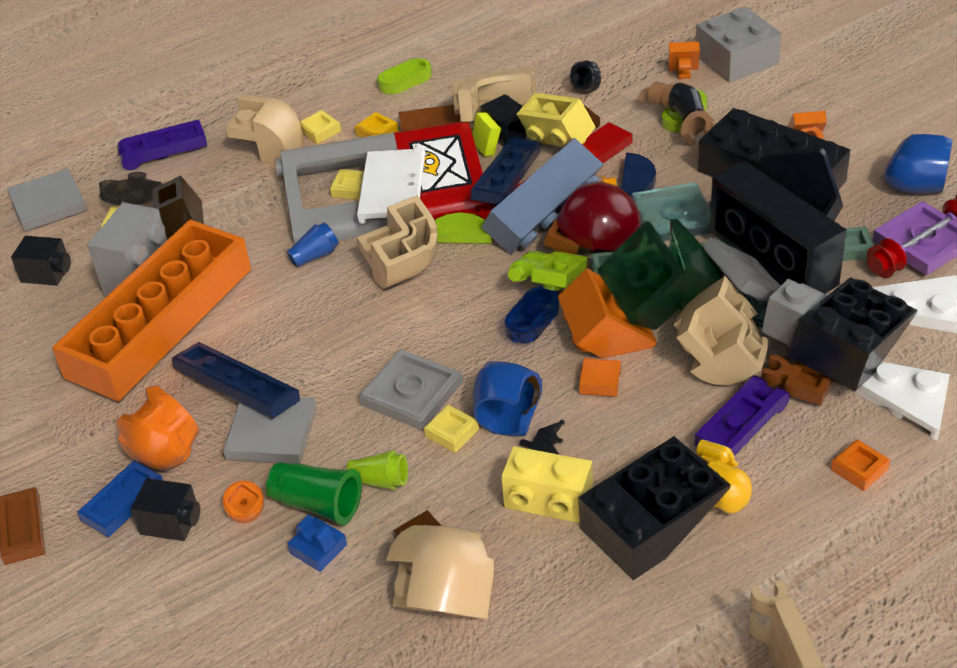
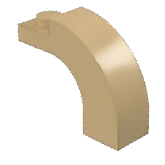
M526 67L488 71L470 75L453 82L454 115L460 114L461 122L474 121L476 114L481 112V105L504 94L520 105L526 104L532 95L536 93L535 68Z

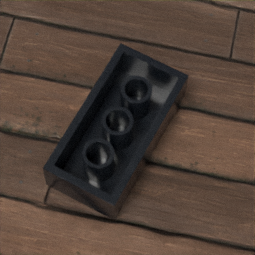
M733 108L699 140L698 172L713 177L744 160L763 172L760 158L765 152L822 148L827 153L839 190L847 181L851 149L837 145L832 141H826L809 135L804 131L778 124L773 120H767L750 114L745 110Z
M745 160L712 177L710 233L725 244L755 258L771 277L781 285L790 279L796 283L810 286L824 294L840 285L847 229Z

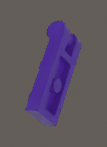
M198 119L121 139L117 144V149L121 156L123 168L135 170L143 162L164 159L169 155L194 151L208 145L202 125Z
M753 376L695 434L694 445L697 446L701 440H707L729 447L735 456L776 413H781L785 409L790 393L779 387L773 389L767 386L766 380Z

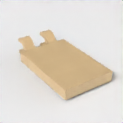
M781 580L774 581L773 593L775 597L772 598L763 596L757 585L752 586L751 605L755 611L768 616L771 619V624L764 625L760 623L755 612L749 613L748 631L753 638L768 645V656L773 668H824L792 597H786L787 589L785 584Z

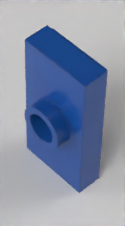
M133 460L77 511L80 521L109 538L132 516L131 507L146 478L163 480L162 476Z

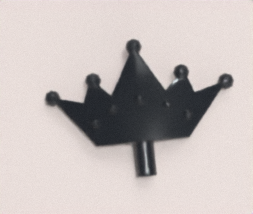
M562 419L557 423L538 429L532 442L521 439L520 446L560 455L554 444L563 443V439L557 436V432L565 424V421Z

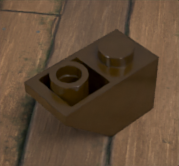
M181 175L152 189L153 208L159 210L167 240L190 219L204 224L202 200Z

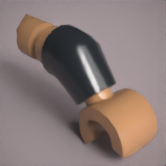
M654 82L650 88L647 87L641 90L637 101L665 106L670 108L671 111L676 112L683 121L680 130L681 136L689 146L696 143L695 139L698 133L704 131L706 134L716 125L712 117L705 112L699 91L691 85L680 82L675 85Z

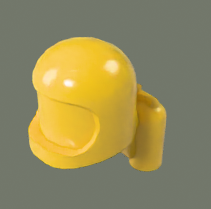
M701 440L697 445V455L701 456L707 465L730 484V489L714 507L722 509L728 514L741 511L747 506L752 496V482L745 471L737 468L738 462L735 461L734 454L729 447Z

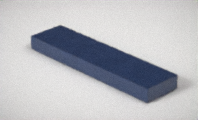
M511 137L471 189V200L493 204L501 203L514 191L540 154L541 143L536 140Z
M197 342L172 357L174 369L271 418L276 417L300 401L298 389L203 343Z

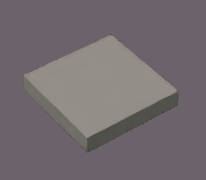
M68 168L7 188L24 231H29L87 211L85 202Z
M712 237L703 246L704 251L739 291L768 304L769 297L780 287L755 258Z
M400 349L359 394V402L361 406L423 431L424 427L434 418L463 383V377L461 372Z
M300 398L298 403L274 418L239 402L223 449L225 460L301 463L317 409L315 398Z

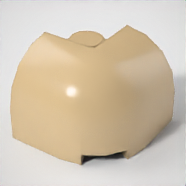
M242 94L237 98L239 110L226 126L227 135L230 138L256 141L261 162L276 164L275 158H281L280 151L302 147L304 139L298 116L289 104L277 98Z
M418 195L388 206L387 226L357 237V246L372 268L373 279L378 286L384 289L418 275L430 266L436 253L437 226L434 218Z
M726 276L699 293L685 306L673 323L679 331L676 338L679 340L682 348L688 354H692L695 357L690 372L702 381L714 385H733L761 371L768 349V339L760 336L759 330L752 318L758 313Z
M414 525L402 531L391 544L386 559L387 561L399 563L398 575L394 583L393 606L487 620L494 577V559L487 557L484 543L480 539L482 534L454 526Z

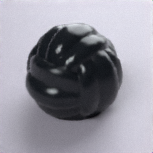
M589 60L578 61L571 67L570 83L573 85V89L586 93L594 92L599 88L601 84V70L596 62Z

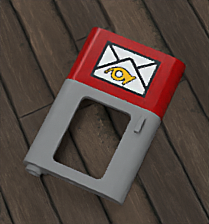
M457 121L280 151L281 158H275L278 177H284L294 243L314 224L320 225L323 222L332 229L338 241L357 238L387 226V218L366 219L365 224H360L357 215L359 201L309 210L302 207L297 176L365 165L367 152L414 149L415 144H420L421 148L425 150L420 199L434 220L447 214L461 212L476 215L490 203L471 200V189L483 172L469 121Z

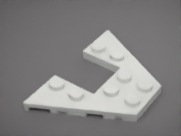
M957 275L872 287L888 296L899 297L907 305L918 310L909 325L957 333ZM882 362L877 367L873 376L855 393L876 406L886 407L898 419H902L904 416L929 430L931 432L930 438L938 440L950 374Z

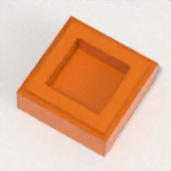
M584 358L579 393L617 397L621 375V361Z
M856 439L832 460L831 470L862 491H865L889 469L890 459L859 439Z

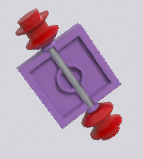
M957 195L954 199L944 203L942 212L921 201L876 228L872 241L878 245L871 246L867 251V264L870 270L882 278H890L894 275L895 271L903 270L906 263L927 276L957 257Z

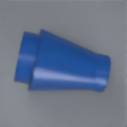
M323 222L320 225L314 224L286 253L291 262L298 268L307 262L333 253V248L339 245V242L332 229Z

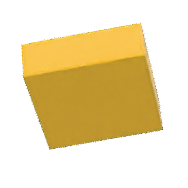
M378 112L371 114L354 126L355 134L361 138L399 131L398 122Z

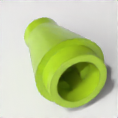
M394 450L361 459H350L347 463L346 469L357 470L361 476L362 484L396 490L398 486H405L408 480L407 458L404 454H397Z

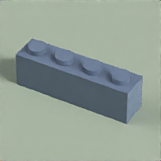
M572 139L491 210L482 229L510 255L520 247L526 250L538 237L536 232L539 229L543 228L546 231L552 226L556 217H559L557 213L563 208L565 202L577 187L584 183L600 180L596 175L603 166V163L577 139Z

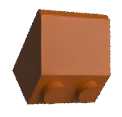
M588 268L558 296L563 309L562 316L568 323L573 335L571 337L572 342L582 352L587 353L589 351L600 358H607L651 349L657 344L637 296Z

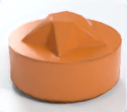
M243 480L231 484L223 495V506L227 516L238 523H249L257 519L264 509V497L261 489L250 481Z

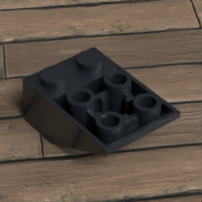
M850 277L799 318L787 356L856 392L873 376L877 367L883 362L918 310L907 305L899 297L888 296L872 288L864 280Z
M673 436L578 497L580 529L634 581L665 560L727 493L730 489V484Z

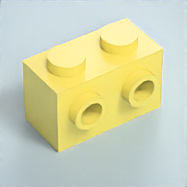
M534 93L517 113L530 140L558 147L566 146L574 138L583 144L595 129V125L580 98Z
M515 446L512 448L501 476L504 508L580 523L578 497L593 488L592 461Z

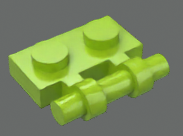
M529 251L511 264L508 277L514 282L524 281L532 277L531 282L541 283L545 289L562 290L569 286L587 268L588 257L554 251L551 254Z

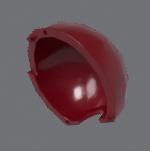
M602 181L584 183L577 187L565 202L557 219V225L565 236L576 244L592 251L596 249L610 251L630 250L637 245L642 233L641 212L633 197L622 188Z

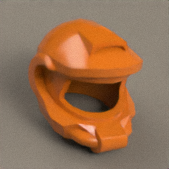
M158 385L146 388L145 396L148 399L146 403L134 414H124L117 420L116 429L120 434L117 440L123 450L133 460L154 469H171L181 465L190 456L191 445L199 434V428L187 410Z

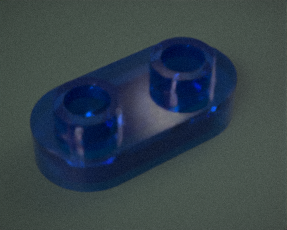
M543 286L528 290L505 317V333L508 339L521 344L535 341L560 311L558 293L555 290L545 289Z

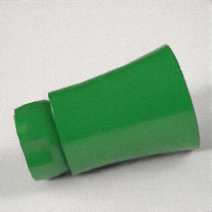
M277 462L269 471L266 481V493L268 497L281 501L286 506L317 514L339 525H346L351 521L358 509L362 494V480L359 472L355 469H331L301 463L288 464Z

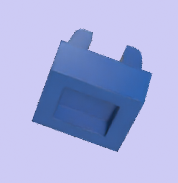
M307 515L296 526V535L287 545L291 555L321 572L347 546V540L342 532L316 517L313 518Z

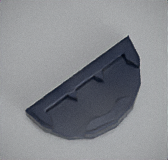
M626 152L621 188L636 200L637 195L646 191L649 193L653 190L656 184L655 165L648 158Z

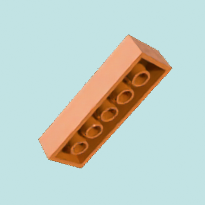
M191 219L187 221L52 347L63 378L119 402L251 270L244 238Z

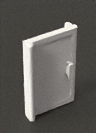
M415 144L414 149L367 152L357 213L360 224H365L366 219L387 218L388 206L416 195L420 198L425 150L421 148L420 144Z

